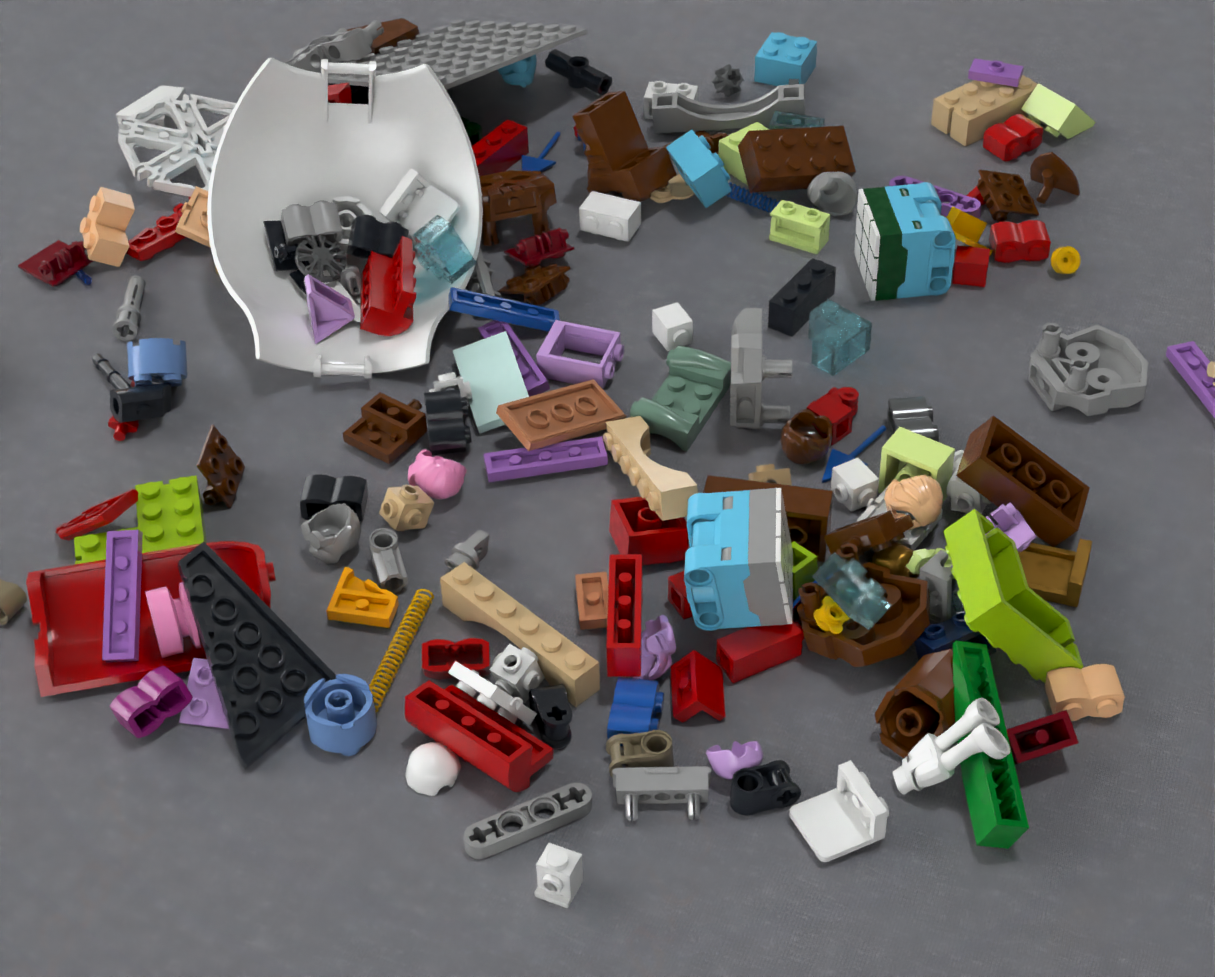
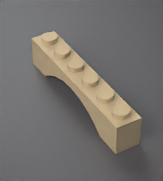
M636 416L606 422L607 433L603 434L606 451H610L614 462L620 464L623 474H627L631 484L639 489L641 497L648 501L651 511H655L662 521L686 517L688 499L690 496L698 493L697 484L687 472L670 469L648 458L651 455L649 426L643 418Z
M463 562L440 578L444 607L464 622L474 621L483 623L506 636L520 649L525 647L532 651L538 657L537 663L549 685L563 684L567 692L568 702L573 706L577 707L600 690L599 662L467 563Z

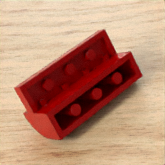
M402 236L392 258L371 251L361 273L360 329L381 336H393L404 332L413 323V304L417 293L414 292L416 278L413 275L416 265L413 264L416 252L413 251L412 239Z
M428 680L405 696V719L411 726L434 741L445 745L456 755L513 792H521L530 787V776L553 759L554 749L452 684L442 689Z

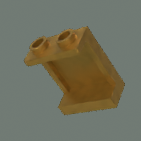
M1080 538L1076 552L1031 542L1025 550L1018 552L1029 588L1045 601L1078 607L1093 541Z

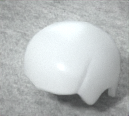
M439 742L420 745L410 754L405 773L408 785L417 793L429 796L437 795L443 786L449 785V787H453L461 770L459 757Z

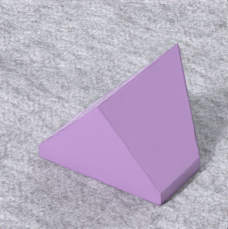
M309 274L305 277L308 312L315 344L352 321L355 315L349 298Z

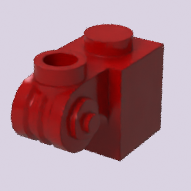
M833 387L828 393L811 402L806 407L815 416H826L830 419L833 436L831 446L852 432L853 416L858 411L859 392L855 388L841 387L838 389ZM812 423V425L816 428V430L819 432V434H820L823 438H826V437H827V434L822 433V432L816 427V425H815L814 423Z

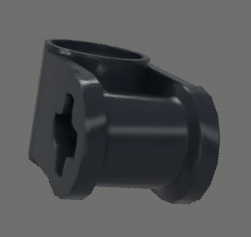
M559 684L529 689L530 709L537 713L534 720L536 721L542 742L554 749L566 747L572 740L569 726L572 720V710L568 702L565 686Z
M776 760L768 764L738 770L732 778L730 805L740 815H753L758 812L774 808H784L794 804L801 796V789L796 783H793L789 775V765L785 761Z

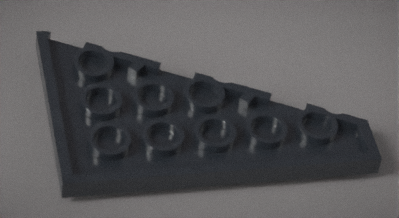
M202 542L183 557L177 567L240 764L247 770L306 718L304 698L308 689L315 682L325 678V682L336 679V674L205 542Z

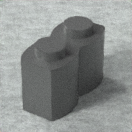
M924 396L888 399L887 419L892 435L899 427L939 442L938 426L932 424V405H927Z

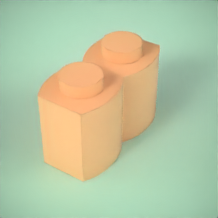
M1095 664L1082 669L1064 667L1051 670L1046 675L1045 690L1053 714L1067 710L1070 720L1077 721L1086 716L1109 718L1122 712L1125 696L1113 665Z

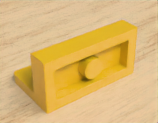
M952 206L946 218L951 224L956 239L972 247L989 249L978 243L987 223Z

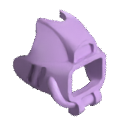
M664 615L658 616L657 620L645 622L646 629L642 633L641 677H632L634 679H657L672 665L671 655L676 651L673 628L668 622V618Z

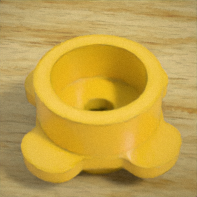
M826 596L822 600L823 605L821 608L814 612V618L822 630L839 634L843 630V623L851 618V613L849 609L843 608L840 604L836 603L833 597Z

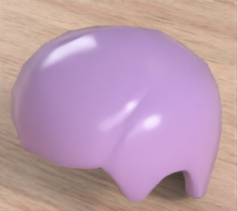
M734 741L731 750H722L719 745H714L706 750L707 757L716 775L728 780H732L733 775L740 769L759 766L763 759V751L758 741H750L744 744Z

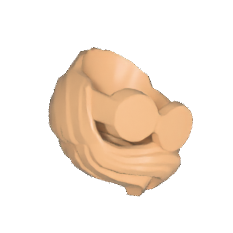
M917 475L901 481L894 479L885 491L884 500L887 511L891 510L894 519L906 516L905 514L897 513L896 510L911 513L915 517V519H912L914 526L908 529L911 530L927 526L937 520L942 509L943 494L940 484L931 476Z

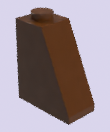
M404 18L380 22L382 25L378 29L383 27L384 32L373 40L371 53L377 54L379 49L383 47L398 46L397 42L410 39L412 41L416 39L415 36L420 34L418 26ZM366 25V26H361V27H356V28L364 29V28L367 27L368 25Z

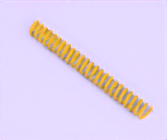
M427 589L416 591L371 684H369L372 695L376 697H373L374 703H378V705H374L376 708L375 713L379 711L378 708L381 707V703L384 701L383 698L386 697V693L389 691L388 688L391 687V683H393V679L396 676L395 674L398 672L400 664H402V660L405 658L407 650H409V646L414 640V636H416L418 627H420L425 613H427V609L434 599L433 593ZM419 592H428L431 595V598L428 595Z

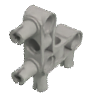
M377 20L372 21L364 29L356 28L347 31L345 28H339L332 35L321 36L311 41L305 48L296 49L293 53L294 57L285 63L303 70L319 73L321 71V59H328V62L332 63L361 59L372 52L373 40L383 34L384 28L378 29L382 24Z

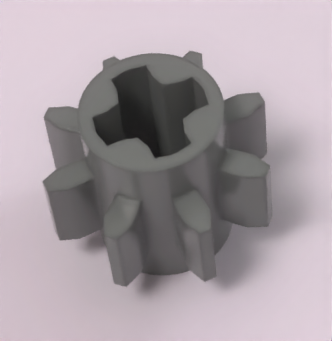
M728 64L723 68L715 70L717 76L712 83H714L716 92L724 93L725 97H729L733 93L741 91L740 85L744 79L739 72L740 69H732L731 65Z

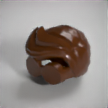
M807 409L800 410L786 422L781 430V446L786 457L796 464H807L824 457L831 446L833 437L832 423L826 416H815L812 411ZM812 423H814L822 433L827 434V437L823 438L816 430V428L812 425Z

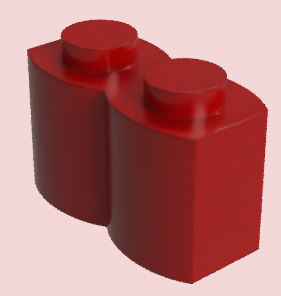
M1023 114L1013 115L1004 123H997L984 132L983 148L1003 161H1010L1019 157L1022 152L1036 149L1042 143L1043 127Z
M1028 220L1019 224L1014 222H998L990 227L989 243L991 250H993L992 253L995 261L1010 263L1020 259L1040 261L1049 258L1051 241L1044 222L1038 220Z
M467 638L456 643L445 639H434L421 644L422 670L426 677L439 680L454 677L448 672L455 661L469 670L477 671L481 677L491 673L489 670L491 668L490 645L484 639Z

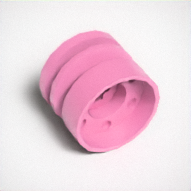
M183 582L179 583L180 598L177 599L172 598L166 586L145 591L162 658L183 653V637L190 636L195 648H201L199 632Z

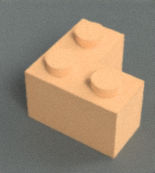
M100 187L97 195L91 198L90 211L87 218L84 217L81 221L80 233L83 235L84 248L87 250L89 260L120 267L129 248L125 230L135 208L130 194Z

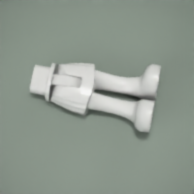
M978 698L967 707L965 714L940 736L936 737L930 733L926 734L913 747L908 756L902 760V766L893 771L896 786L900 793L905 795L913 789L921 791L925 787L935 785L950 778L954 774L955 767L973 754L985 752L994 759H1003L1010 754V746L1006 738L994 728L1000 723V718L991 703L984 698ZM971 732V734L968 735V736H967L964 740H962L959 744H957L956 746H954V747H952L951 749H949V748H950L954 743H956L959 739H961L963 736H965V735H967L968 733Z

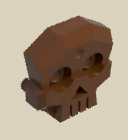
M515 170L479 176L482 192V244L484 246H492L491 242L494 245L500 243L496 227V221L532 214L534 235H541L542 231L546 233L550 231L547 210L550 206L556 204L557 200L554 183L540 171Z
M844 544L840 546V549H837V556L839 557L841 569L833 570L819 585L810 582L803 584L802 588L798 589L802 603L796 609L802 624L808 650L834 660L841 658L854 667L868 666L904 654L924 632L925 628L930 625L928 581L891 574V569L870 562L860 565L856 545ZM826 596L833 597L836 603L840 604L843 608L849 609L851 613V618L843 623V630L839 634L822 630L814 618V612L821 608L823 605L822 600Z

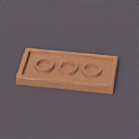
M594 379L498 405L496 414L528 451L606 429V422L626 418L623 411Z

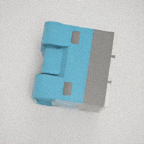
M769 488L718 493H696L690 496L687 506V530L690 548L685 552L684 582L687 600L690 604L696 626L703 630L713 631L726 628L792 624L793 550L782 489Z

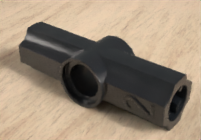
M554 49L549 52L548 57L545 59V67L568 78V84L573 88L586 87L603 96L608 93L612 85V77L589 66V60L584 56L571 57Z

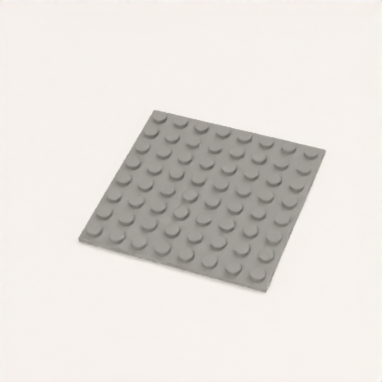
M462 19L451 22L449 27H436L433 29V33L418 34L415 36L416 39L412 41L410 39L399 41L396 47L380 48L379 53H370L361 58V60H350L343 63L369 64V61H376V76L397 73L427 64L447 90L586 35L587 29L576 28V25L560 28L559 24L543 27L542 23L527 26V23L511 25V22L495 24V21L481 24L479 20L465 23V20ZM328 73V83L340 84L349 82L350 85L369 87V75Z

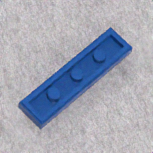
M454 287L450 288L448 295L449 310L548 332L555 320L560 321L559 311Z

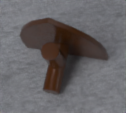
M1053 152L1044 153L1035 158L1030 167V176L1032 181L1043 184L1036 198L1039 203L1045 204L1054 188L1080 195V187L1075 174L1061 158Z

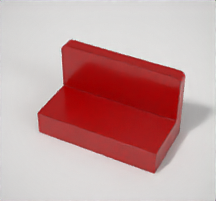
M695 650L671 666L672 708L675 719L683 723L701 710L718 721L726 717L723 671L720 666Z

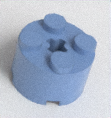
M149 338L140 339L138 346H133V341L127 343L128 379L135 382V387L152 385V382L171 383V387L181 386L182 380L187 378L185 341L180 340V345H173V339Z
M337 674L336 679L325 682V678L315 682L308 689L304 703L311 742L328 752L341 753L344 756L357 754L360 748L371 740L377 728L374 699L366 681L350 674Z

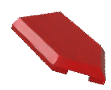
M131 489L88 508L68 523H63L55 528L56 534L60 539L70 541L74 537L82 536L112 523L138 501V491Z

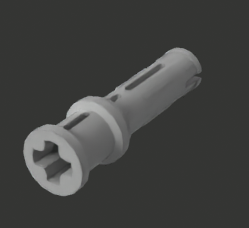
M140 276L129 278L123 305L116 312L117 321L113 325L112 332L115 337L122 341H131L138 334L137 325L140 323L142 316L139 308L146 285L145 280ZM124 326L127 327L126 333H123Z

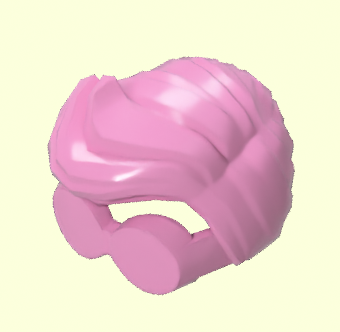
M424 449L417 454L415 462L409 466L408 481L411 486H419L431 498L446 499L459 492L464 483L467 470L465 466L456 461L445 459L441 456L432 457L431 451Z

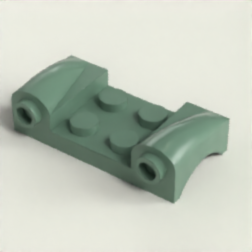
M679 345L675 350L671 349L668 353L666 365L669 366V375L652 400L642 397L639 402L635 401L632 404L630 417L641 416L649 426L650 433L663 435L675 442L682 450L688 451L731 386V362L699 349Z

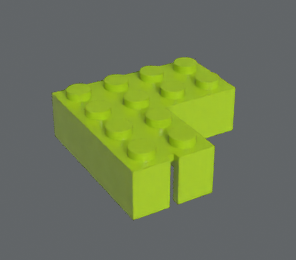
M197 475L170 479L169 484L164 485L163 481L135 485V489L138 491V501L136 502L138 527L115 530H140L143 532L142 553L201 544L202 542L207 543L203 504ZM107 532L74 537L75 564L105 560Z
M973 509L943 530L947 543L945 550L950 556L953 565L951 572L957 580L959 587L957 594L964 605L966 613L964 620L972 631H979L994 648L999 647L1014 664H1021L1035 680L1040 679L1044 683H1046L1047 672L1064 667L1079 669L1084 667L1077 645L1073 643L1075 638L1069 620L1029 588L1016 544L998 527L994 529L993 523L976 509Z

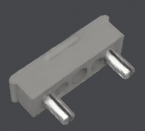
M708 766L616 768L612 771L613 787L616 788L617 804H625L626 819L628 821H631L630 804H633V821L638 819V804L688 803V818L693 820V803H695V820L700 818V803H708L709 786L711 785V768Z

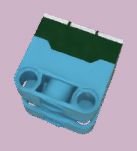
M923 182L858 190L854 255L871 301L930 295L938 296L950 289L955 259L956 237L949 220L941 216V200L933 184Z

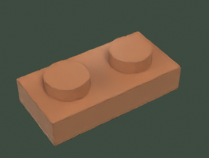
M607 572L575 574L580 630L607 628Z

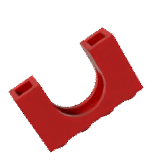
M684 571L668 577V600L683 620L693 616L687 600ZM793 620L792 624L743 628L717 639L716 662L734 684L802 655L803 629L798 622Z

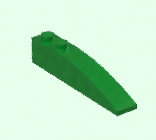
M956 640L953 643L955 723L965 714L967 707L978 698H984L991 703L999 715L1000 723L994 728L1002 733L1010 746L987 644ZM971 732L968 733L967 735L963 736L961 739H959V740L957 741V744H959V743H960L962 740H964L968 735H970ZM1011 747L1010 754L1003 759H994L985 752H979L969 756L960 763L977 846L1009 849L1029 829Z

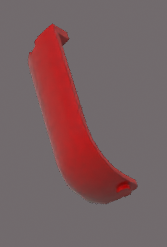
M239 541L206 543L271 608L270 582L276 581L273 561L266 563L265 552L261 547ZM200 544L142 553L139 661L105 662L102 660L106 559L28 572L26 585L32 622L34 625L40 624L41 631L38 632V639H34V667L41 697L141 680L147 673L161 666L167 667L174 674L191 670L193 658L207 659L201 639V648L196 649L190 636L183 637V653L162 658L145 591L166 586L173 599L180 598L179 583L182 582L177 567L178 563Z

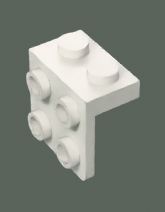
M410 168L390 197L385 200L379 212L389 222L400 223L402 227L409 230L408 235L425 247L430 248L460 210V205L457 201L430 185L417 171Z
M850 760L838 765L837 788L793 805L790 808L789 816L818 859L822 862H829L884 839L889 809L885 800L882 797H877L871 789L870 782L865 773L859 772Z

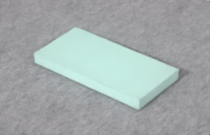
M506 331L452 350L463 382L469 381L473 398L468 399L479 433L505 425L496 414L498 405L529 397Z

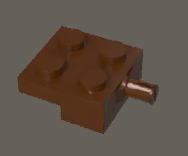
M379 392L361 407L362 417L343 432L344 442L390 464L427 432L426 414L419 411L422 408V404L419 400L413 399L406 405Z
M890 510L837 528L824 535V539L833 560L839 558L837 556V549H840V546L844 544L856 545L858 556L860 557L866 551L872 549L873 552H877L891 546L890 542H896L905 538L903 532L914 525L909 514L894 519Z

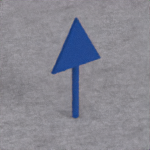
M559 131L555 133L538 158L522 155V171L542 172L556 164V161L543 158L561 135Z
M884 425L879 427L849 455L832 448L822 483L832 480L833 467L855 459L858 454L886 430V427Z

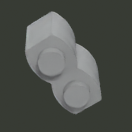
M323 200L317 201L311 206L292 204L281 212V223L287 246L301 243L308 236L311 237V235H314V237H318V235L326 236L325 239L333 243L335 241L339 242L342 239L343 231L336 203Z

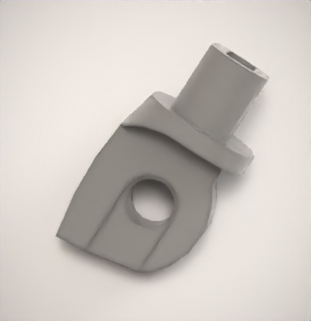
M353 263L349 264L342 270L338 280L349 295L358 296L361 293L360 272Z
M479 530L464 543L456 544L451 550L452 555L445 561L446 566L453 570L465 562L477 570L479 562L488 552L489 534Z

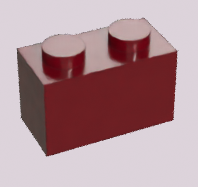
M1067 710L1006 729L1015 765L1079 743Z

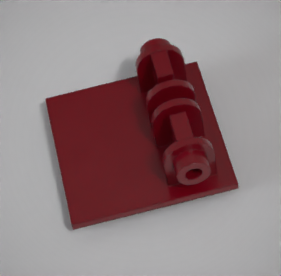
M557 228L547 233H542L541 237L537 234L534 237L521 239L515 245V248L505 250L504 253L526 266H535L540 264L543 259L561 258L566 255L565 252L575 249L566 243V240L569 239L568 231Z
M57 240L19 264L18 268L55 287L94 261L89 260L88 255L85 254L86 248H84L83 241H74L68 245Z

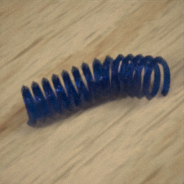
M83 270L76 272V276L85 284L90 285L92 283V278Z

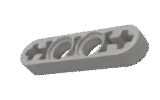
M570 783L473 823L464 831L465 851L474 859L488 858L581 819L592 810V792L585 784ZM576 798V800L582 801V802L577 803L575 800H571V799ZM541 809H549L554 812L553 816L546 819L538 818L535 815ZM510 822H517L522 825L521 829L516 832H507L503 827ZM480 838L482 841L486 842L480 844V842L475 839Z

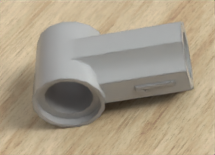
M388 528L377 529L369 537L371 563L375 567L381 589H387L392 593L399 592L404 586L408 585V577L398 548L397 534Z

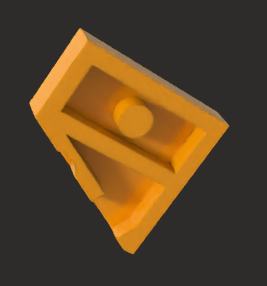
M344 567L326 610L328 620L390 628L397 612L399 601L397 595L387 589L379 588L370 579L365 581L354 576L353 569Z

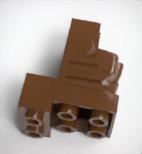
M625 90L608 92L573 115L578 135L586 145L584 154L587 156L589 163L587 172L588 193L595 191L606 194L616 191V193H622L624 199L641 202L650 198L651 192L666 187L669 184L668 181L677 175L665 146L648 148Z

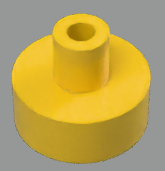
M1071 246L1059 247L1052 253L1051 265L1059 274L1074 273L1080 266V254Z

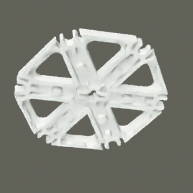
M183 94V100L179 101L172 95L170 96V102L167 100V97H164L124 119L122 129H119L118 143L134 178L137 176L138 181L147 178V186L153 187L154 190L191 197L195 187L182 183H172L170 180L196 165L205 184V187L202 189L209 191V182L216 151L225 126L237 103L190 94V100L188 95ZM200 111L227 115V117L207 128ZM166 115L172 117L177 129L147 123ZM142 146L166 152L148 162L140 163L134 148Z

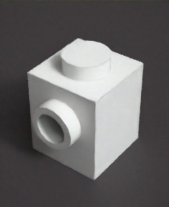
M678 302L652 310V332L667 351L675 349L679 345L686 346L693 343V321Z
M859 458L832 468L831 491H833L836 499L843 503L851 512L866 507L871 498H877L879 479Z

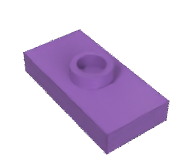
M974 58L969 69L968 79L1018 87L1023 75L1024 66L1006 64L998 60L988 61Z

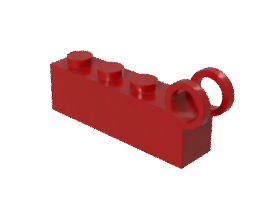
M506 120L472 146L479 176L504 172L522 159V155L529 153L528 128L526 126Z
M609 554L607 677H641L642 554Z

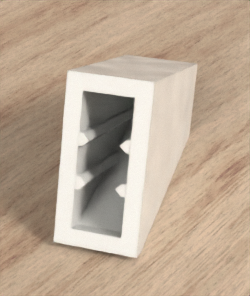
M164 85L154 89L116 114L119 129H122L124 119L164 97H167V100L170 102V96L173 95L176 100L182 101L185 89L183 87ZM166 115L147 123L172 129L176 128L172 117Z

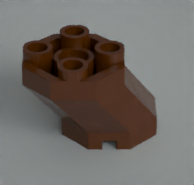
M953 648L924 655L892 690L886 692L874 714L876 723H880L882 733H879L881 743L902 758L908 756L913 747L926 734L930 733L938 737L955 724Z

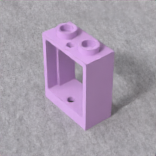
M555 320L536 354L537 366L547 379L571 384L594 379L603 389L608 379L613 378L617 361H622L624 345H621L620 332ZM566 348L601 355L603 358L600 364L561 357Z

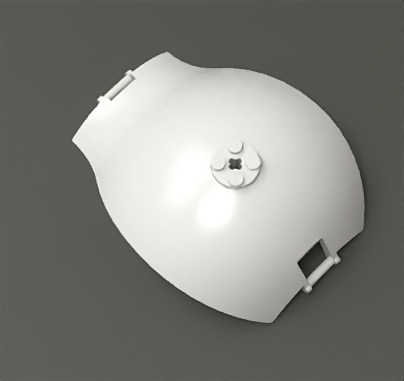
M268 58L240 96L220 139L209 182L207 202L208 232L214 263L220 278L229 294L245 312L252 327L256 359L283 368L313 373V377L321 378V375L364 376V379H372V374L401 371L428 364L434 332L442 317L449 310L448 295L450 288L454 287L463 290L466 288L476 264L482 234L483 207L480 178L474 152L462 119L445 87L427 64L397 73L376 76V61H369V64L332 63L328 62V59H321V73L293 67L274 58ZM328 73L369 75L368 104L328 103ZM410 168L417 171L430 185L459 203L460 210L432 247L427 248L408 235V238L412 239L413 251L416 252L413 261L416 269L413 277L416 278L414 292L417 293L413 304L414 321L408 329L397 335L381 336L360 329V322L352 320L315 344L308 312L307 297L290 276L291 272L297 270L275 271L264 221L281 220L282 210L292 204L311 206L315 202L323 200L336 203L343 231L342 239L337 244L341 245L340 249L344 250L347 255L346 266L353 263L359 269L361 277L368 259L355 257L347 253L352 222L356 216L361 215L374 216L376 220L382 223L389 222L379 210ZM334 259L336 262L341 263L340 259ZM361 293L358 296L350 295L361 309Z

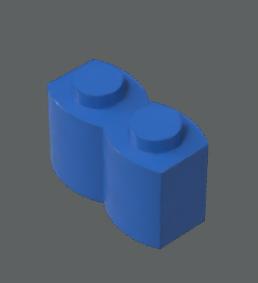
M618 677L607 726L608 739L618 734H634L659 730V719L655 717L656 712H663L665 697L664 692H659V681Z

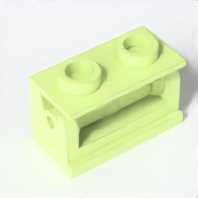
M781 200L770 213L772 218L769 240L814 254H818L829 241L830 214L784 200Z

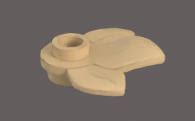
M678 174L668 181L669 184L666 187L651 192L650 199L657 203H665L672 199H688L695 193L688 185L686 186V182Z

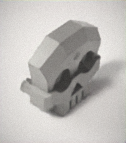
M743 308L735 318L731 331L730 425L737 428L759 429L760 426H763V423L786 424L790 420V405H763V402H761L762 381L765 378L792 379V359L767 360L765 356H762V308Z
M1046 323L1043 325L1042 338L1037 348L1030 355L1028 380L1034 388L1036 387L1035 390L1041 395V398L1052 412L1069 406L1080 410L1086 416L1107 413L1108 408L1130 407L1144 399L1148 362L1128 338L1099 325L1091 326L1068 336L1061 333L1062 328H1059L1060 326L1056 323Z

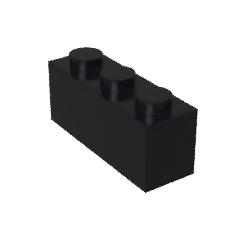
M812 258L769 300L768 328L793 337L835 294L836 267Z

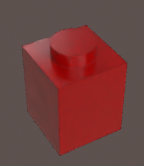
M957 245L952 270V284L985 287L990 249Z

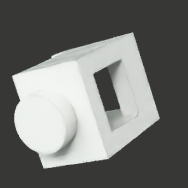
M548 843L536 863L538 887L535 890V897L569 908L583 882L582 854Z

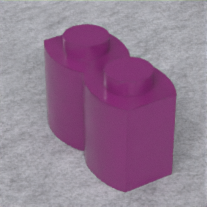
M161 666L147 673L137 686L121 692L109 707L124 728L136 738H142L159 728L165 718L181 712L191 702L193 696L180 677L167 667Z

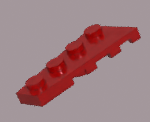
M179 203L173 208L174 213L171 216H162L156 220V227L145 228L130 239L126 254L139 261L149 260L154 254L164 249H169L175 243L187 238L175 232L183 214L181 210L184 204Z

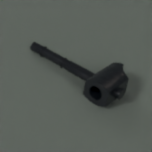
M96 353L92 356V362L96 365L97 370L101 371L106 376L108 382L116 389L110 390V410L118 422L163 417V414L171 411V383L132 387L101 354Z

